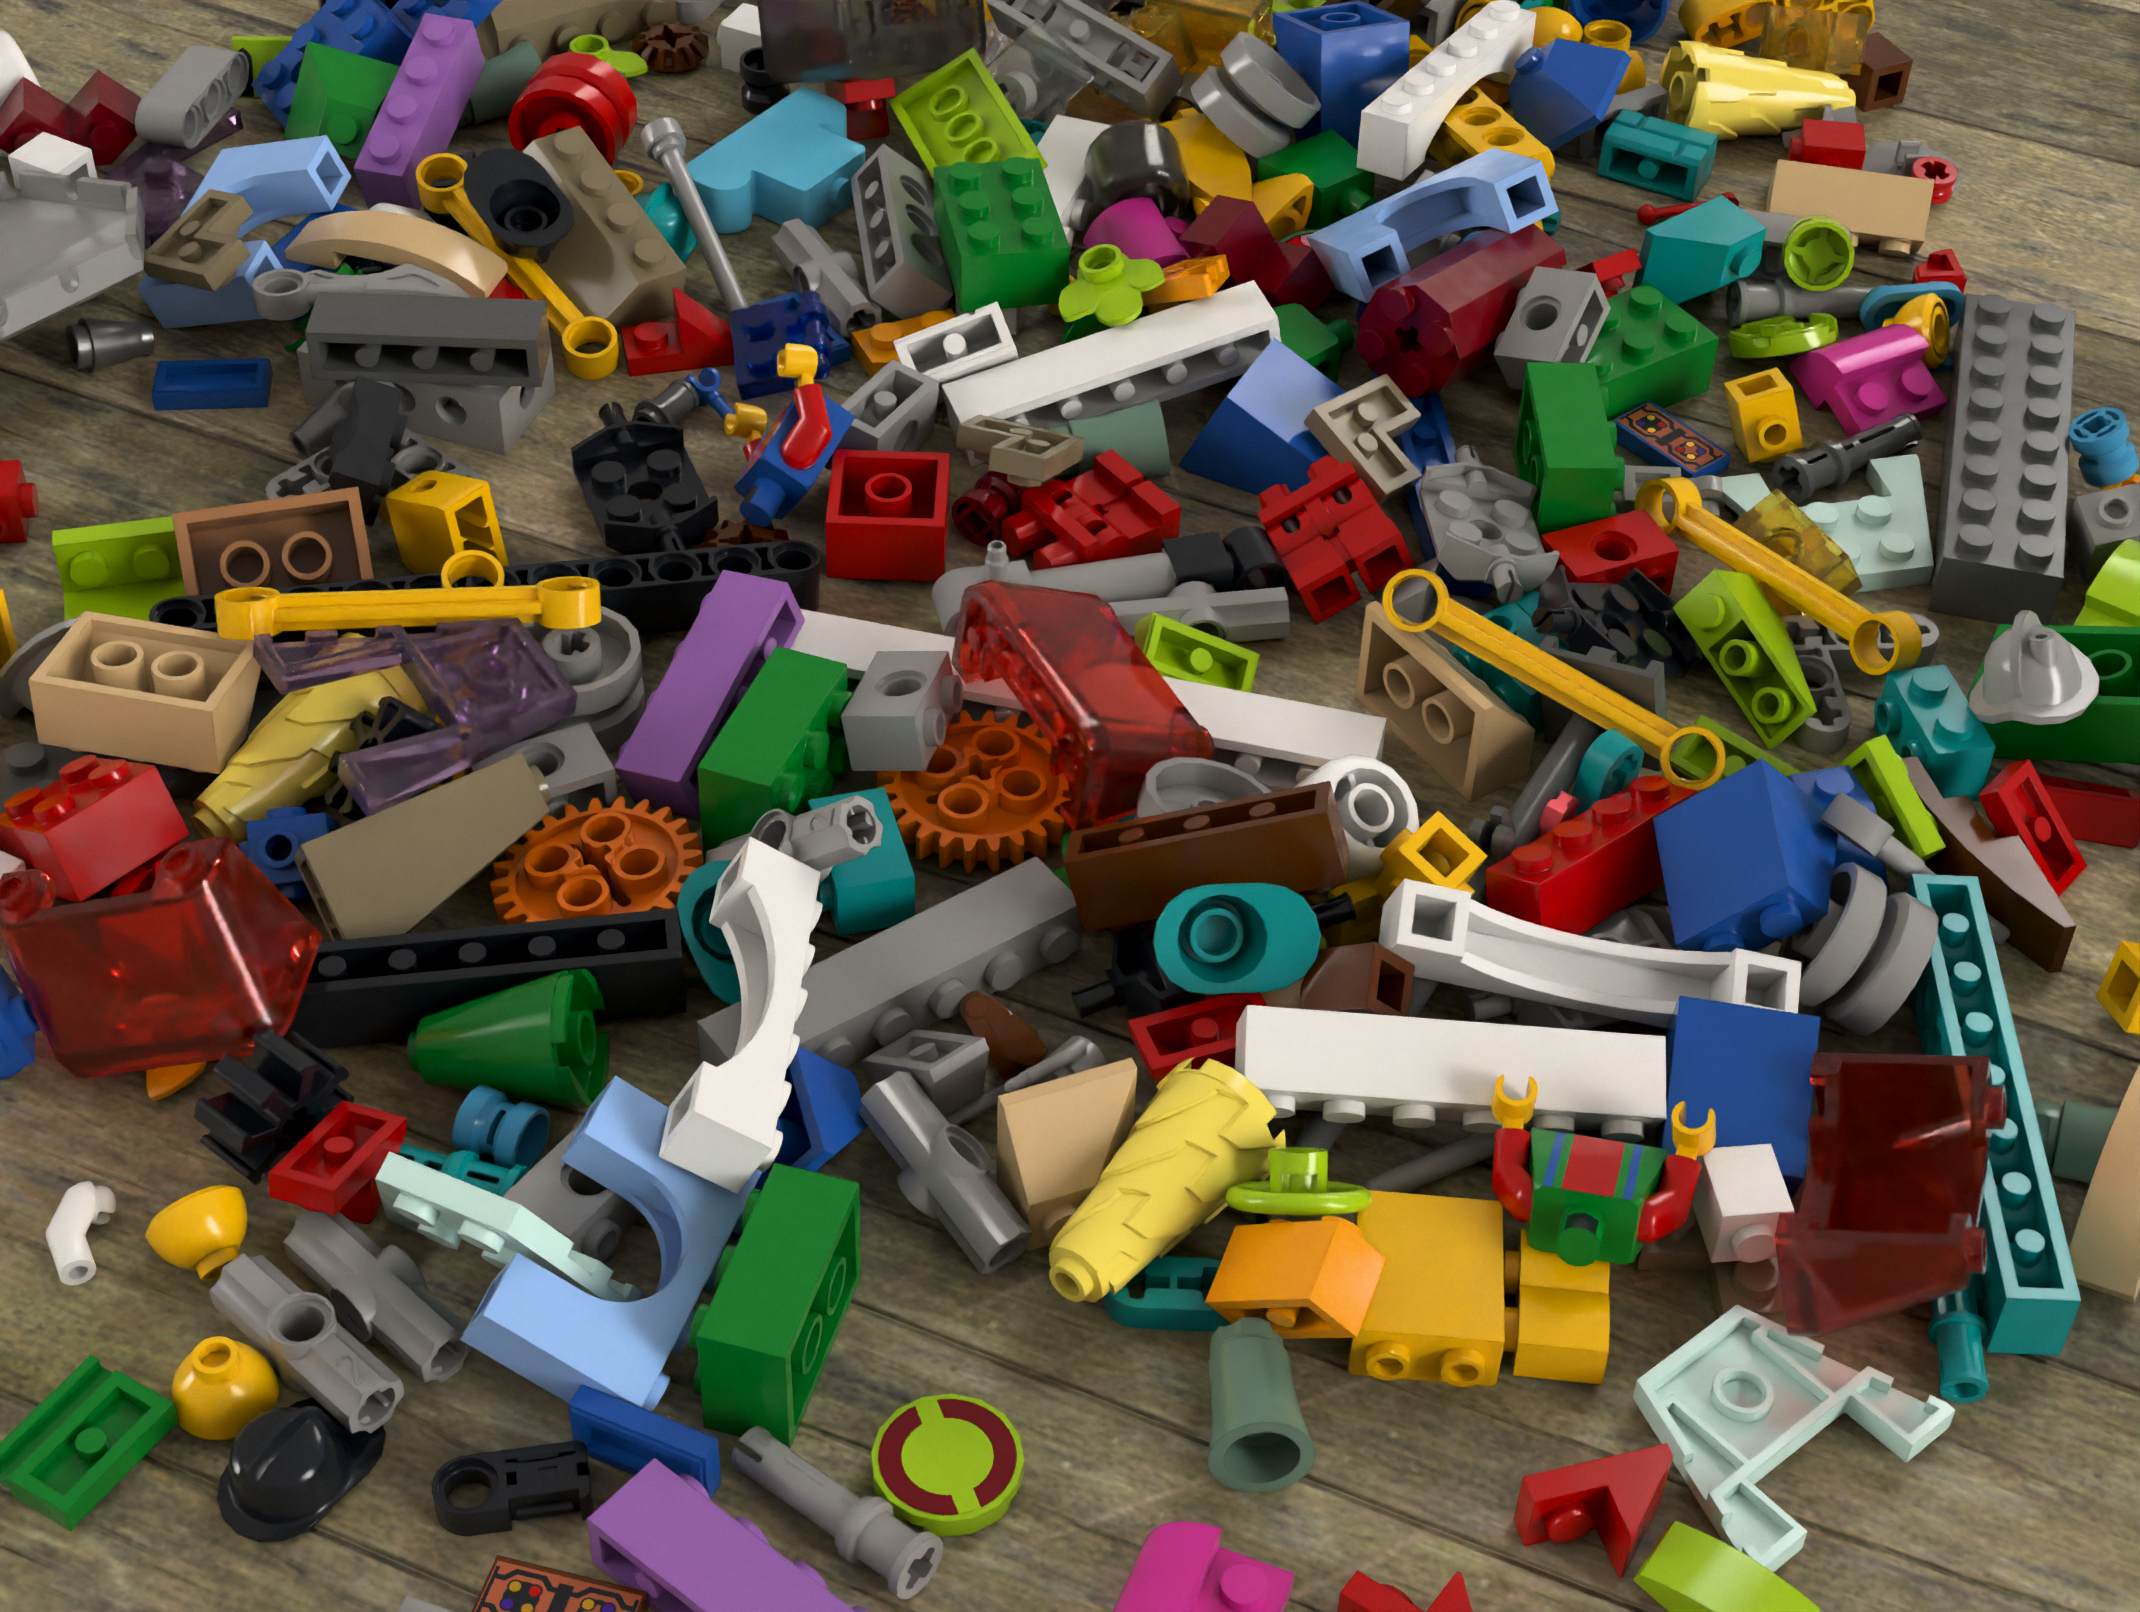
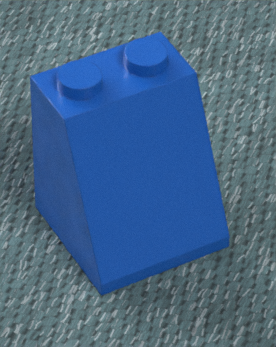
M1360 0L1273 13V27L1279 54L1308 82L1321 104L1319 111L1302 129L1294 128L1296 142L1298 143L1333 129L1354 148L1358 149L1362 110L1409 71L1410 21Z
M1274 337L1228 393L1178 465L1186 472L1257 496L1275 484H1286L1292 493L1310 483L1306 474L1310 464L1326 455H1330L1303 423L1313 408L1346 393V391Z
M1762 758L1653 818L1675 945L1683 951L1732 952L1734 949L1739 948L1756 952L1781 938L1797 933L1802 927L1828 914L1838 834L1819 819L1826 808Z
M1679 996L1664 1035L1666 1036L1667 1119L1656 1127L1655 1147L1668 1149V1155L1676 1153L1677 1149L1672 1141L1671 1125L1672 1110L1676 1104L1681 1101L1686 1102L1685 1127L1693 1129L1702 1127L1707 1122L1709 1109L1713 1108L1716 1116V1143L1713 1148L1771 1144L1789 1196L1794 1197L1805 1179L1821 1017Z

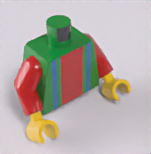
M1500 1075L1497 1078L1491 1110L1495 1119L1502 1124V1129L1494 1132L1492 1187L1496 1198L1517 1221L1526 1223L1527 1245L1535 1250L1557 1253L1562 1260L1573 1266H1587L1595 1260L1625 1265L1634 1262L1644 1243H1653L1684 1225L1702 1169L1701 1163L1696 1161L1697 1156L1705 1155L1711 1151L1716 1143V1116L1713 1108L1709 1109L1707 1122L1702 1127L1693 1129L1685 1127L1686 1102L1681 1101L1676 1104L1672 1110L1671 1125L1672 1141L1677 1150L1675 1154L1668 1155V1149L1534 1127H1532L1531 1132L1524 1130V1124L1528 1123L1533 1116L1538 1093L1537 1082L1533 1077H1529L1526 1098L1513 1100L1503 1092L1504 1075Z

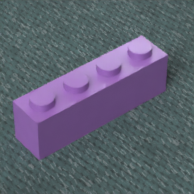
M429 13L424 14L353 167L368 209L378 203L385 202L420 210L422 203L419 198L416 181L417 166L428 156L446 152L485 65L473 21Z
M723 570L712 591L704 597L695 622L685 640L681 641L676 647L669 669L657 690L653 691L649 696L645 712L630 739L622 745L614 768L635 804L648 799L652 808L661 809L668 806L673 813L700 819L698 765L775 647L780 646L790 649L805 622V618L788 582Z
M656 1458L651 1460L587 1518L593 1564L619 1585L647 1591L649 1608L654 1612H870L861 1606H854L853 1608L848 1606L827 1589L821 1576L811 1566L802 1561H795L794 1563L789 1561L769 1545L765 1535L753 1522L741 1516L734 1519L712 1502L706 1489L694 1477L686 1473H681L678 1476Z

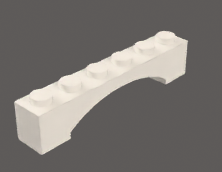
M1510 0L1491 1L1361 112L1356 168L1400 181L1408 177L1425 161L1426 150L1441 123L1456 102L1472 85L1481 78L1508 85L1511 84L1517 72L1514 68L1516 61L1533 45L1537 13L1521 9L1519 4Z
M751 836L718 879L709 919L710 924L722 930L738 974L741 992V1026L736 1050L732 1059L718 1067L703 1061L669 1106L658 1156L736 1194L755 1170L766 1172L769 1169L783 1141V1133L776 1130L777 1121L791 1093L792 1085L785 1081V1075L800 1042V1037L793 1033V1029L808 995V991L801 987V983L814 957L815 946L809 943V938L819 920L823 907L822 903L816 900L821 872Z
M1404 879L1383 904L1378 944L1415 965V977L1662 1028L1668 1027L1679 996L1798 1013L1801 961L1739 948L1734 949L1732 952L1683 951L1636 946L1584 937L1540 926L1501 913L1471 899V892Z

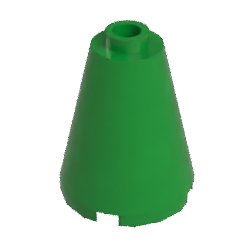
M566 969L426 1015L420 1020L417 1030L412 1031L408 1039V1058L411 1068L415 1072H420L423 1080L428 1085L471 1091L479 1085H487L504 1092L509 1098L572 1108L590 1107L592 1104L590 1100H595L606 1087L609 1074V1032L596 1033L593 1011L605 1010L603 996L595 977L587 969Z

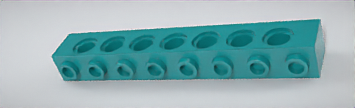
M1911 874L1906 893L1932 907L1939 918L1937 938L1929 961L1909 995L1967 1265L1973 1272L1978 1315L1985 1319L1988 1326V1334L1984 1339L1985 1349L1988 1353L2060 1355L2080 1306L2081 1298L1978 876Z

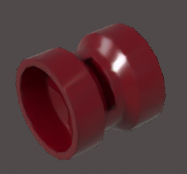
M988 470L977 480L974 488L964 492L954 502L952 506V519L956 528L968 541L978 546H988L990 542L999 540L1002 532V520L1022 511V492L1028 488L1008 482L1007 474Z

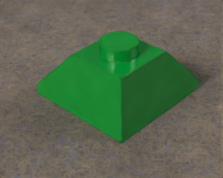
M307 41L283 140L327 135L340 157L357 161L400 66Z

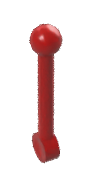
M1725 192L1721 194L1733 204L1739 206V201L1733 193ZM1707 201L1661 208L1643 205L1637 211V219L1640 223L1649 225L1656 218L1677 216Z

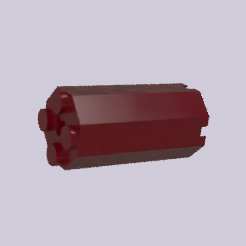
M1534 223L1512 234L1492 227L1378 288L1358 321L1361 331L1356 340L1358 353L1368 362L1369 368L1379 376L1387 374L1403 394L1408 397L1417 398L1424 393L1441 392L1495 360L1493 354L1497 337L1501 332L1505 331L1510 321L1520 290L1526 287L1536 266L1562 269V266L1567 264L1564 248Z

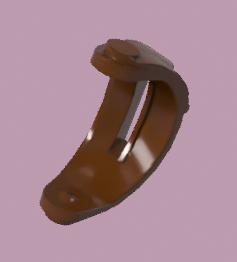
M975 990L967 993L962 998L960 1014L974 1036L985 1037L990 1049L989 1059L1003 1080L1017 1076L1020 1073L1019 1070L1024 1065L1032 1067L1038 1064L1048 1053V1049L1038 1037V1032L987 993Z

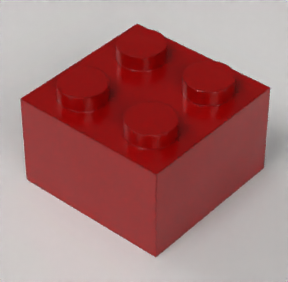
M835 449L833 452L825 519L827 578L922 582L937 581L939 577L945 574L950 515V453Z
M86 755L66 764L59 771L61 778L42 790L39 787H35L14 795L4 803L3 806L6 811L0 814V850L25 862L33 893L79 903L190 834L156 766L126 762L125 759L97 758L95 755Z

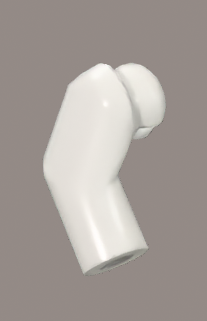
M85 1181L67 1189L46 1230V1239L61 1282L66 1285L72 1286L85 1283L96 1273L97 1268L86 1239V1233L91 1223L100 1226L108 1223L110 1220L109 1213L115 1212V1195L106 1186H94L92 1182Z

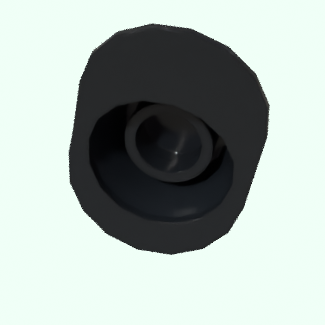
M506 148L484 151L473 158L464 172V191L471 205L489 228L496 246L507 255L520 259L534 258L539 264L546 263L549 259L550 251L556 247L560 239L569 233L574 224L573 206L546 169L532 156L516 149Z
M313 1397L297 1401L289 1407L273 1408L257 1414L241 1428L231 1445L229 1464L220 1477L217 1500L224 1521L238 1535L257 1542L285 1541L309 1531L370 1473L381 1458L386 1439L383 1425L371 1434L367 1431H358L352 1434Z

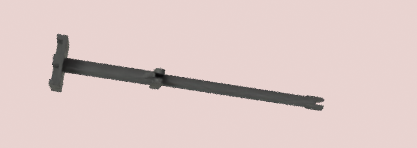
M1546 635L1538 646L1539 649L1667 721L1664 662L1651 660L1646 669L1617 663V652L1614 650L1592 646L1588 654L1583 655L1559 649L1558 637ZM1541 693L1545 743L1552 744L1553 746L1509 812L1505 807L1494 805L1489 813L1490 822L1474 818L1468 829L1467 837L1488 855L1467 883L1476 891L1471 899L1487 906L1485 897V869L1511 855L1512 851L1517 847L1528 845L1538 839L1541 831L1539 823L1546 804L1551 799H1557L1561 790L1568 793L1577 778L1586 751L1601 734L1606 732L1603 728ZM1644 752L1641 767L1660 772L1662 769L1660 761ZM1413 977L1409 1017H1418L1440 983L1439 981ZM1314 1111L1290 1147L1327 1149L1329 1153L1348 1123L1327 1121L1323 1119V1111ZM1243 1211V1216L1248 1224H1264L1266 1220L1269 1223L1271 1219L1289 1221L1292 1216Z

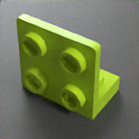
M172 516L52 531V547L64 592V621L80 617L84 611L149 621L150 610L155 604L165 599L186 596Z

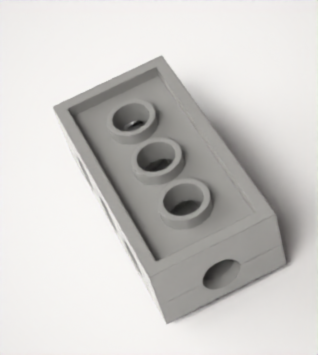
M306 340L297 349L306 405L317 407L334 388L341 389L346 384V380L313 379ZM551 347L542 387L393 382L398 389L404 390L398 413L408 416L407 429L415 433L506 455L556 393Z

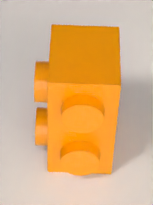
M1323 1216L1320 1220L1291 1222L1284 1219H1271L1266 1224L1235 1225L1205 1303L1232 1324L1242 1317H1258L1270 1321L1272 1330L1281 1335L1282 1339L1354 1338L1358 1336L1368 1307L1374 1298L1375 1288L1387 1258L1362 1238L1363 1233L1358 1226L1337 1216Z

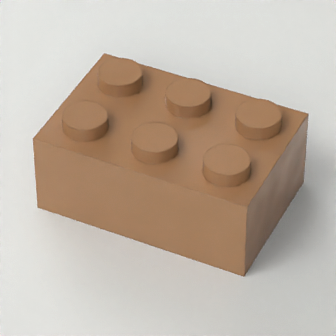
M358 487L172 513L186 596L214 594L240 587L279 588L374 579Z

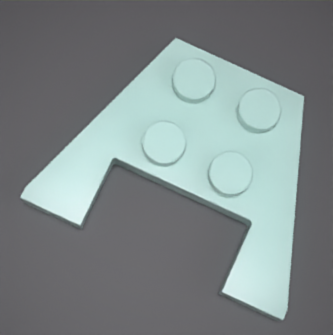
M1916 454L1869 459L1865 478L1876 496H1864L1860 500L1836 503L1813 502L1804 507L1781 509L1759 473L1720 477L1722 478V498L1708 497L1710 501H1719V509L1726 504L1739 515L1737 525L1750 536L1762 535L1775 546V553L1841 594L1928 584L1930 582L1934 561L1920 461Z
M390 1151L375 1177L386 1218L393 1223L420 1233L441 1245L457 1250L463 1239L482 1249L481 1257L500 1269H503L518 1252L578 1289L599 1299L612 1302H632L642 1300L645 1297V1294L634 1285L623 1284L610 1279L614 1272L599 1260L572 1250L574 1242L518 1203Z
M1735 1305L1637 1379L1633 1399L1661 1444H1668L1673 1454V1463L1722 1541L1749 1556L1770 1571L1775 1572L1802 1549L1808 1531L1754 1485L1756 1482L1843 1413L1849 1415L1907 1463L1950 1427L1956 1410L1947 1402L1932 1395H1929L1927 1402L1924 1403L1892 1388L1894 1378L1870 1366L1858 1372L1822 1355L1825 1345L1740 1305Z

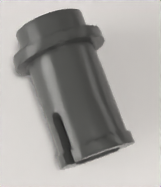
M674 380L668 388L654 399H646L638 403L635 407L632 421L676 425L685 416L697 409L696 406L700 402L698 393L685 380Z

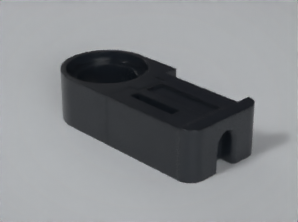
M576 1440L470 1454L451 1459L440 1467L432 1481V1495L439 1523L444 1529L455 1535L476 1536L512 1531L513 1520L522 1521L573 1514L578 1511L582 1512V1520H587L593 1513L587 1446L583 1442ZM465 1483H480L491 1490L488 1498L482 1504L473 1508H458L447 1501L450 1493Z

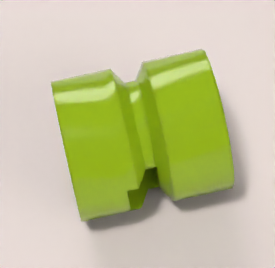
M1810 215L1798 220L1788 229L1783 239L1782 258L1787 273L1798 286L1809 291H1826L1837 287L1848 277L1854 265L1855 250L1850 236L1837 220L1828 216Z

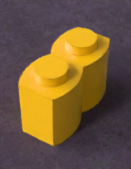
M1521 1229L1518 1251L1504 1250V1294L1514 1295V1307L1504 1306L1505 1344L1503 1351L1512 1352L1513 1376L1603 1385L1609 1353L1610 1335L1609 1262L1595 1260L1587 1266L1567 1264L1557 1253L1535 1250L1527 1245L1526 1229Z

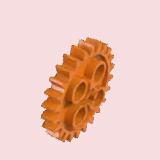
M961 710L959 722L949 723L946 729L945 741L942 746H937L925 771H877V788L885 787L904 846L916 842L917 859L921 860L936 852L939 854V868L945 869L954 859L963 860L965 872L971 873L977 861H986L990 870L996 873L1000 868V859L1009 858L1017 866L1024 862V852L1026 851L1041 858L1046 857L1047 841L1061 845L1065 828L1075 829L1077 811H1081L1082 785L1081 767L1073 766L1074 752L1072 749L1059 750L1060 736L1057 734L1040 739L1041 724L1038 722L1021 729L1018 728V715L1016 714L1009 716L1004 723L995 722L992 710H987L981 721H973L966 710Z
M619 796L611 808H602L599 799L592 798L588 811L579 812L570 803L565 805V818L557 820L550 815H546L542 819L544 826L542 830L536 831L531 829L522 837L523 845L514 844L505 851L507 861L494 863L493 867L497 879L490 882V887L500 925L676 908L680 888L692 871L703 866L705 862L698 834L690 833L686 818L673 820L670 807L666 806L652 814L648 799L642 800L633 809H627L624 796ZM583 858L587 861L588 865L584 866ZM612 892H614L615 900L611 897Z

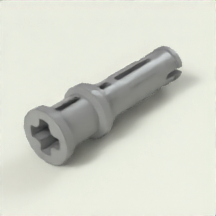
M1737 279L1729 284L1727 290L1726 314L1731 327H1741L1740 325L1745 324V322L1782 315L1795 316V319H1809L1808 315H1811V313H1827L1835 318H1860L1861 305L1866 295L1875 287H1834L1826 291H1809L1802 287H1795L1787 279H1776L1773 284L1747 285L1743 279Z
M755 1426L742 1435L739 1441L761 1455L762 1458L753 1453L749 1456L735 1447L731 1455V1466L739 1473H744L835 1537V1547L843 1559L850 1564L863 1562L888 1580V1590L901 1600L913 1597L927 1585L941 1561L944 1550L943 1541L930 1531L920 1534L894 1517L893 1506L881 1497L865 1496L861 1499L771 1436L762 1426Z

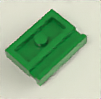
M90 1355L0 1442V1483L11 1490L13 1497L71 1532L179 1422L175 1405L170 1400L117 1369L113 1373L101 1366L98 1358Z

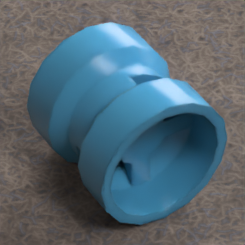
M2114 407L2092 409L2072 421L2068 428V435L2074 450L2081 454L2078 465L2082 477L2087 484L2097 487L2116 485L2135 474L2139 468V457L2133 443L2127 440L2129 425L2125 414L2120 409Z
M479 1085L471 1090L457 1112L452 1130L453 1146L457 1151L464 1149L474 1151L479 1155V1158L485 1155L494 1157L495 1163L505 1168L512 1169L518 1164L532 1168L539 1160L549 1137L551 1126L550 1113L545 1108L530 1102L513 1104L509 1102L504 1092L487 1085Z

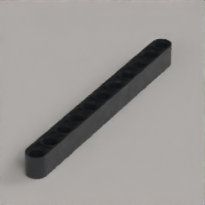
M800 540L503 567L505 575L504 586L536 585L546 579L565 576H581L596 579L600 582L601 606L625 616L636 628L639 635L690 630L699 614L702 600L712 591L723 570L788 582L800 609L816 612L819 608L820 552L815 546ZM441 572L273 589L278 590L280 593L441 588ZM478 576L463 577L452 584L453 588L494 586L487 579ZM217 593L165 599L152 607L149 613V621L217 632L214 599ZM518 623L487 624L483 651L503 649L511 629ZM448 625L282 631L278 635L259 639L264 640L265 646L260 673L309 668L327 650L332 642L347 632L358 633L373 641L361 651L371 660L375 659L384 650L394 660L444 655Z

